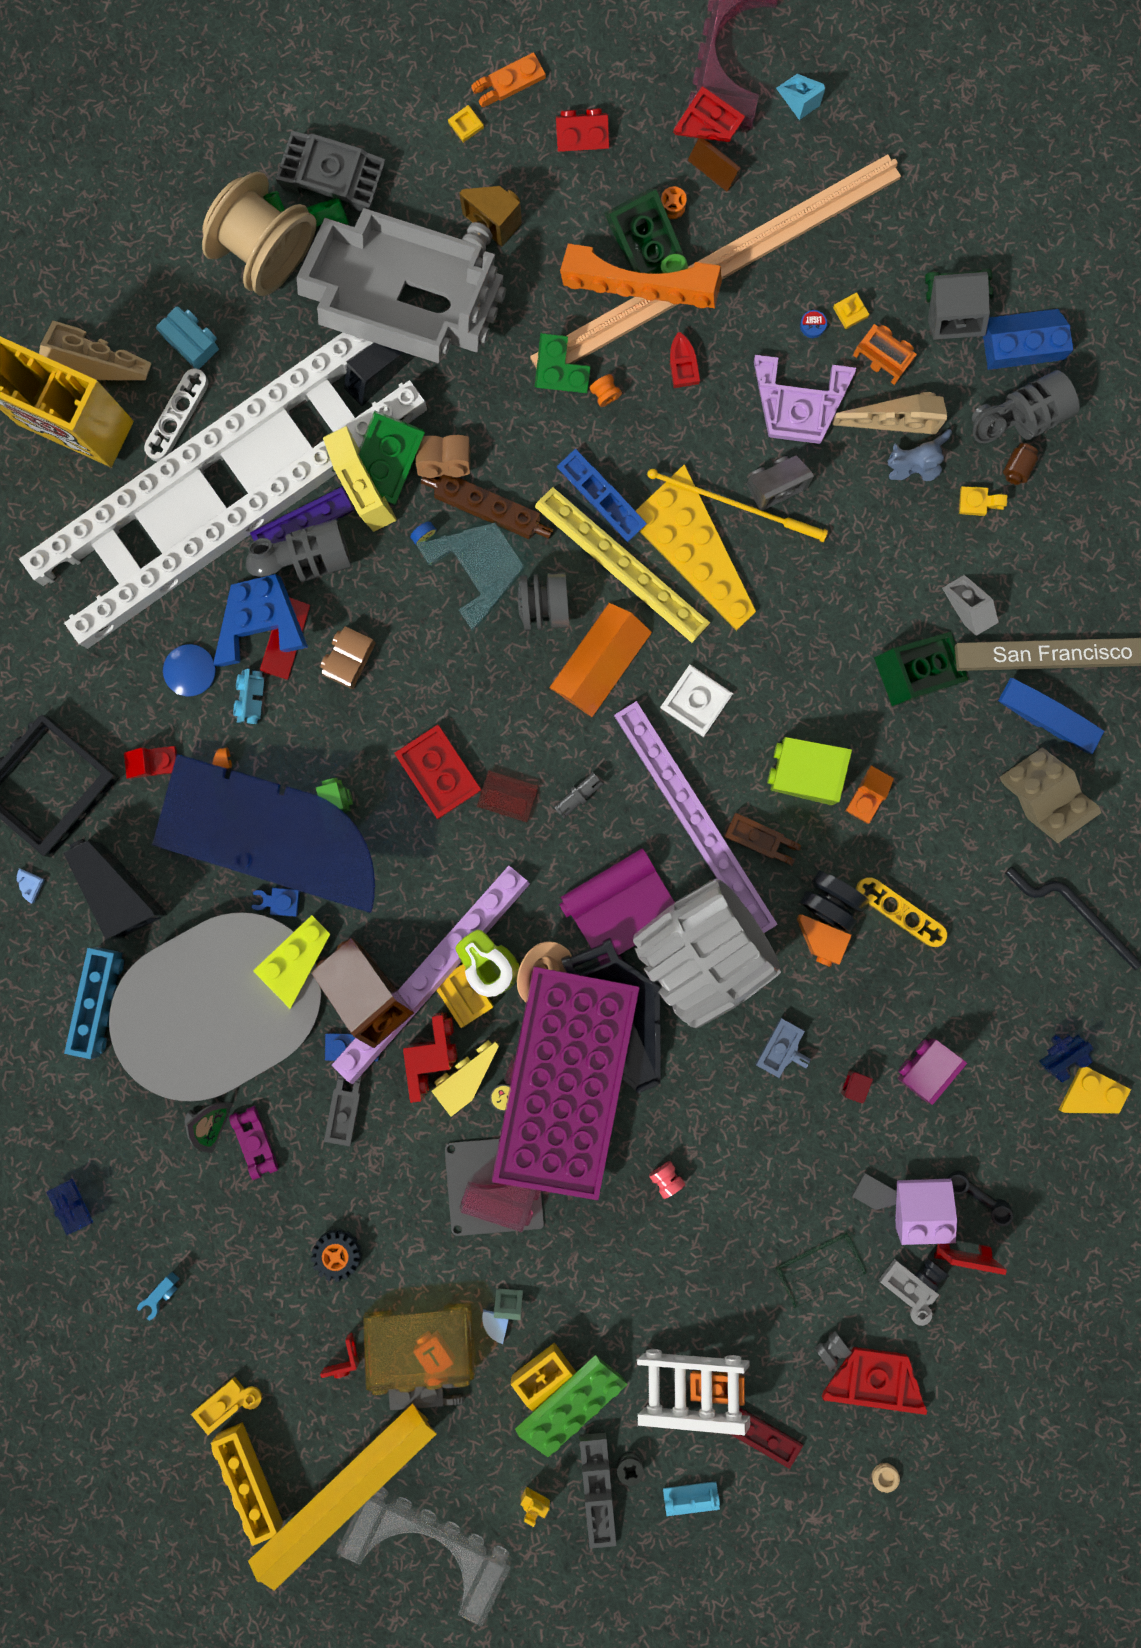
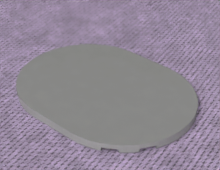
M253 913L224 914L196 925L142 956L121 979L112 999L109 1016L111 1042L119 1062L137 1083L147 1090L168 1099L201 1101L233 1090L290 1056L310 1033L317 1018L321 1000V987L311 974L317 968L316 962L291 1009H289L253 970L293 933L291 929L274 919Z

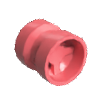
M671 1161L666 1162L649 1174L652 1182L658 1184L659 1192L663 1199L674 1195L686 1185L683 1179L676 1175L675 1167Z

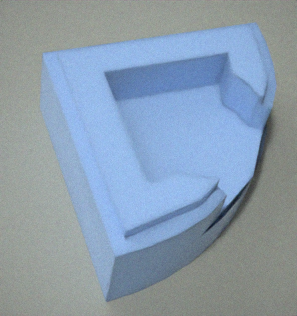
M19 869L17 882L22 896L28 902L34 903L45 879Z
M483 1310L482 1320L487 1334L496 1342L503 1344L509 1319L494 1318V1312Z

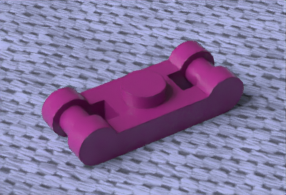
M256 1106L247 1108L244 1113L239 1114L236 1112L229 1115L230 1124L236 1133L252 1180L261 1178L263 1173L278 1171L277 1161ZM251 1122L253 1129L245 1132L243 1124ZM263 1154L265 1162L257 1164L255 1157Z

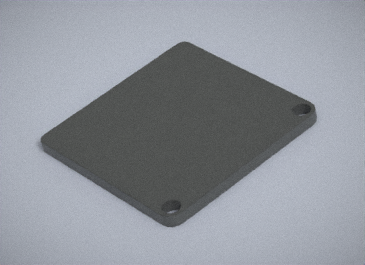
M500 1138L451 1142L445 1147L451 1231L455 1236L542 1229L544 1226L540 1190L492 1182ZM449 1145L455 1147L454 1153L448 1152L447 1147ZM456 1225L461 1226L462 1231L460 1233L454 1232Z

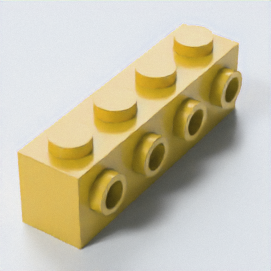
M242 1422L217 1433L211 1445L213 1455L218 1460L222 1470L223 1480L231 1492L233 1505L241 1517L244 1532L249 1537L252 1546L277 1534L283 1525V1520Z

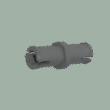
M592 772L576 788L574 786L570 788L571 792L553 807L565 819L581 803L584 805L587 802L586 799L604 784Z

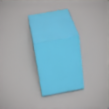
M799 74L794 75L776 88L799 120L820 106L825 91L823 83Z

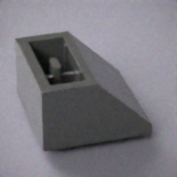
M988 273L934 276L928 314V324L933 340L985 336L990 314Z

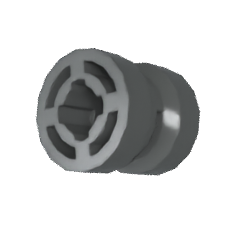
M836 1331L829 1335L826 1343H819L814 1347L830 1370L838 1365L839 1359L847 1358L852 1354Z

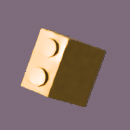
M501 186L462 189L459 193L462 214L472 223L476 222L485 225L491 231L492 239L501 247L522 224L520 200L511 190L506 191Z

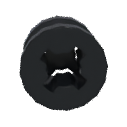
M927 1258L924 1262L925 1267L917 1271L915 1276L937 1293L940 1289L939 1284L941 1281L947 1280L950 1275Z

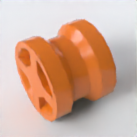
M675 186L665 189L661 196V202L669 219L681 217L686 208V194L681 188Z
M611 374L599 378L590 386L591 393L596 394L600 407L610 404L622 395L620 388L614 385V378Z

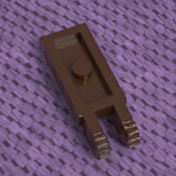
M738 813L734 814L724 836L768 858H775L791 866L794 860L790 856L776 852L780 843L794 851H799L801 848L800 844L783 837L784 834Z

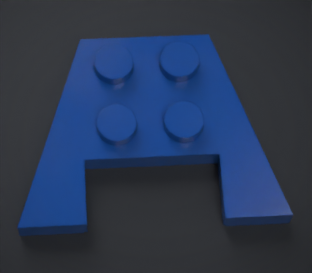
M273 574L231 585L213 665L220 667L240 663L239 637L279 629L281 651L290 652L308 648L280 576Z

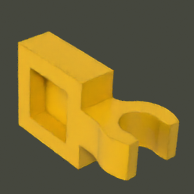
M963 486L960 488L959 514L985 516L987 508L1004 510V506H1007V495L988 496V488Z
M528 1487L525 1488L521 1496L520 1504L526 1511L524 1522L534 1527L537 1516L545 1518L550 1509V1500Z

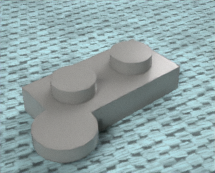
M894 1259L879 1278V1281L912 1307L910 1316L915 1324L927 1325L932 1319V1311L928 1306L933 1304L939 1294Z

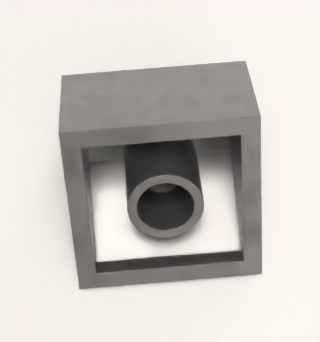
M784 456L773 463V467L767 470L762 467L750 474L751 477L748 479L747 486L759 510L763 511L808 488L814 475L797 456L791 458Z

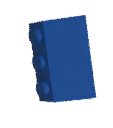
M1058 309L990 317L988 319L986 335L983 336L988 370L1065 360L1073 351L1070 325Z

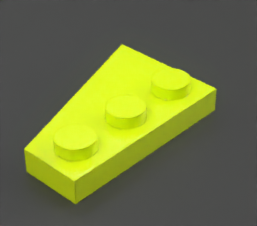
M311 915L253 970L289 1009H291L330 933Z

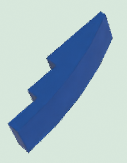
M576 448L557 466L560 472L627 542L647 525Z
M1014 678L1009 679L998 702L1031 724L1044 728L1054 736L1070 742L1088 754H1093L1104 733V730L1084 717Z

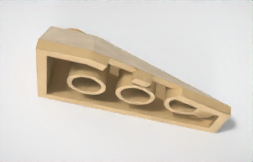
M52 321L40 344V355L95 380H146L152 364L125 350L113 352L107 346V341L99 339L98 342H92L84 338L87 333L86 331L56 321Z

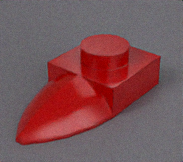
M678 332L675 336L670 350V368L674 388L698 385L700 383L694 348L681 332Z

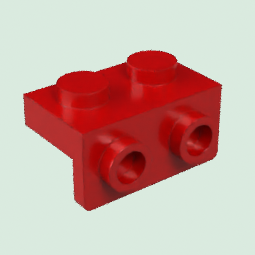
M602 108L586 109L587 114L576 115V110L561 111V116H556L558 152L609 149L608 114L602 113Z

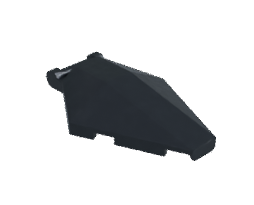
M611 938L603 940V944L570 957L568 955L561 958L567 973L639 987L622 1079L636 1093L659 1085L661 1083L660 994L658 993L660 984L656 981H651L648 975L621 958ZM606 953L609 958L586 966L578 972L575 969L576 966Z

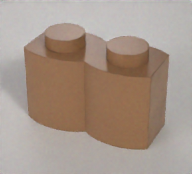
M450 435L444 438L423 436L416 453L418 476L426 478L442 475L461 477L470 474L471 448L469 437L464 435Z
M346 626L342 631L338 630L332 641V645H334L333 651L330 655L326 654L322 660V674L353 690L376 644L375 641Z

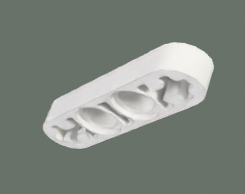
M190 369L184 374L146 440L145 452L152 460L158 462L171 453L207 390L208 379L201 370ZM199 376V380L202 383L200 384V386L197 384L194 385L191 391L193 394H195V396L192 397L188 392H185L183 390L186 388L188 391H190L192 387L190 379H196ZM182 398H187L190 401L188 409L184 411L178 410L177 402ZM170 420L176 421V430L172 433H166L164 431L165 423ZM161 433L165 438L170 440L169 442H166V440L163 439L160 445L163 448V451L161 453L156 452L154 455V451L151 448L153 445H159L162 439L158 436V434Z

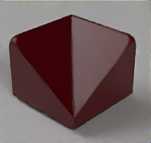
M850 1070L841 1094L848 1099L864 1103L873 1079Z

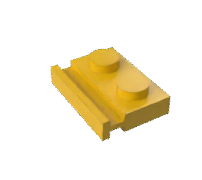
M464 964L454 969L437 989V992L461 1028L494 1007L489 997L478 994L471 987L466 978V967Z

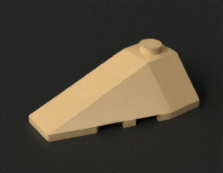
M923 392L920 395L916 394L838 412L833 418L832 425L936 434L947 420V412L943 397L936 396L932 392Z

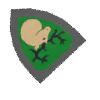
M217 1102L207 1106L198 1113L193 1110L188 1111L185 1118L187 1137L192 1146L199 1151L213 1153L233 1103Z

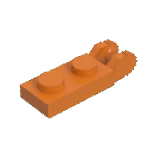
M533 52L488 75V77L480 78L471 85L474 94L480 93L491 86L494 88L495 91L491 90L480 97L478 102L484 108L545 79L546 74Z

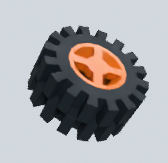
M340 1229L337 1231L331 1230L323 1234L312 1249L311 1262H314L313 1268L315 1271H319L318 1275L321 1278L322 1276L327 1277V1281H331V1279H335V1282H340L341 1279L345 1280L355 1272L362 1256L360 1253L361 1246L358 1245L357 1238H353L348 1231L345 1233Z

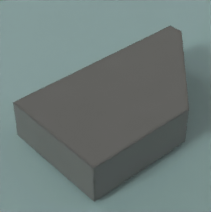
M864 1172L851 1196L878 1210L896 1205L897 1191Z

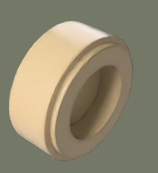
M881 1463L874 1468L872 1481L879 1491L888 1493L898 1487L900 1476L893 1465Z

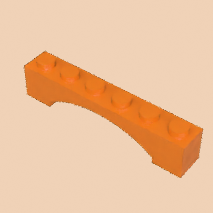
M574 244L567 245L560 269L563 285L571 289L581 288L593 290L597 293H614L623 297L634 296L650 301H668L672 304H688L698 308H715L722 283L720 265L695 262L694 267L677 272L662 274L638 273L618 268L603 261L594 254L593 247Z

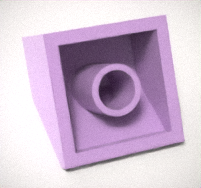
M951 1179L897 1180L895 1221L901 1245L956 1243L957 1216Z

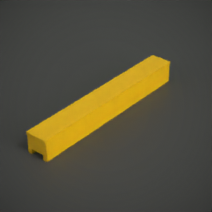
M413 1403L248 1560L256 1581L262 1582L272 1590L278 1588L437 1434L430 1427L426 1416Z

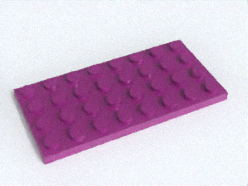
M533 966L492 1182L599 1200L639 992L638 986Z

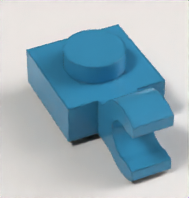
M171 1272L148 1298L138 1305L137 1310L140 1311L145 1305L150 1306L152 1313L147 1319L149 1321L152 1320L159 1313L160 1300L164 1298L167 1301L178 1289L175 1284L180 1278Z

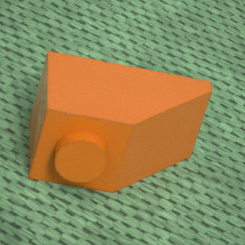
M798 915L797 921L811 954L818 956L816 962L831 967L832 963L840 965L851 935L807 916Z

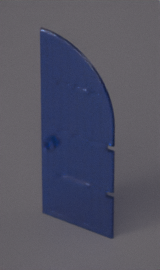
M177 754L152 845L372 913L375 897V874L372 858L362 834L342 810L324 798L288 786L285 789L284 796L280 795L281 784L232 770L230 778L226 779V768Z

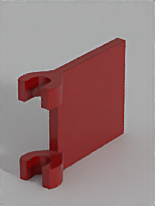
M950 1243L938 1244L937 1251L934 1253V1258L947 1260L951 1265L1006 1275L1007 1271L992 1257V1249L989 1246L979 1245V1255L950 1249Z

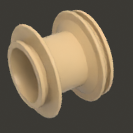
M253 172L230 182L213 201L203 223L202 250L204 255L212 260L221 258L229 252L234 253L246 263L243 273L244 287L248 291H254L259 296H266L282 286L305 257L315 235L316 219L311 213H308L307 207L302 204L293 205L282 213L263 199V196L268 194L269 190L267 176L262 172Z

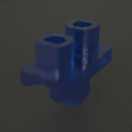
M1055 1035L1051 1038L1054 1046L1048 1049L1049 1054L1039 1061L1042 1067L1060 1082H1065L1072 1075L1068 1067L1074 1062L1080 1068L1087 1067L1093 1062L1090 1052L1094 1049L1089 1042H1085L1079 1035L1073 1038L1069 1035L1063 1040Z
M73 1179L46 1192L55 1210L54 1215L59 1218L66 1235L93 1223Z

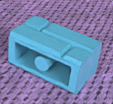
M175 307L156 326V329L195 369H200L219 350L215 343L217 338L207 327L202 330L197 325L199 320L188 309L183 312L179 307Z

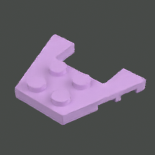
M755 355L754 367L768 437L820 444L856 372V368L832 365L828 391L777 385L775 381L778 358Z

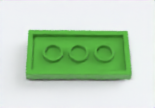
M595 1355L517 1426L515 1430L521 1439L549 1457L573 1434L577 1433L587 1421L598 1414L600 1409L612 1398L616 1397L628 1384L619 1373Z

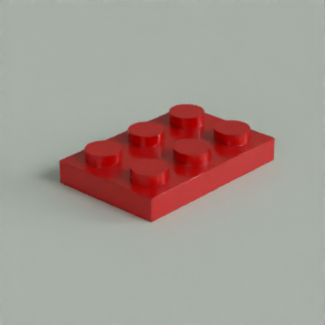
M436 725L394 753L437 819H440L482 791L439 725Z

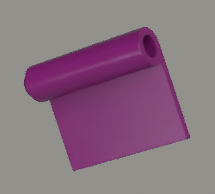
M641 848L561 896L563 902L559 906L566 917L570 915L573 917L591 948L603 944V940L611 938L618 955L635 946L633 937L640 929L675 902L658 876L647 854ZM607 953L597 957L599 961L609 958Z

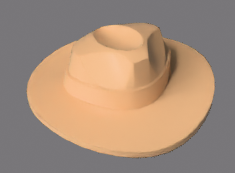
M551 941L539 943L530 949L524 957L517 975V989L520 997L525 1002L527 1001L533 966L566 972L561 958L568 955L572 957L569 950L561 944Z

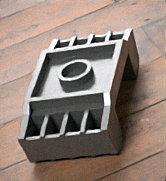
M291 131L276 181L282 189L300 194L303 188L349 202L352 211L361 213L363 208L371 209L384 169L385 159L367 153L361 148L322 136Z

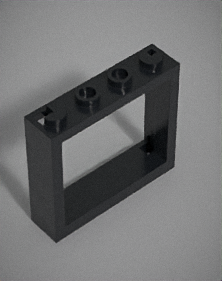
M41 714L34 722L29 723L28 730L23 736L13 741L8 754L0 758V785L49 729L101 773L44 840L0 803V819L41 855L52 857L120 777L50 717Z

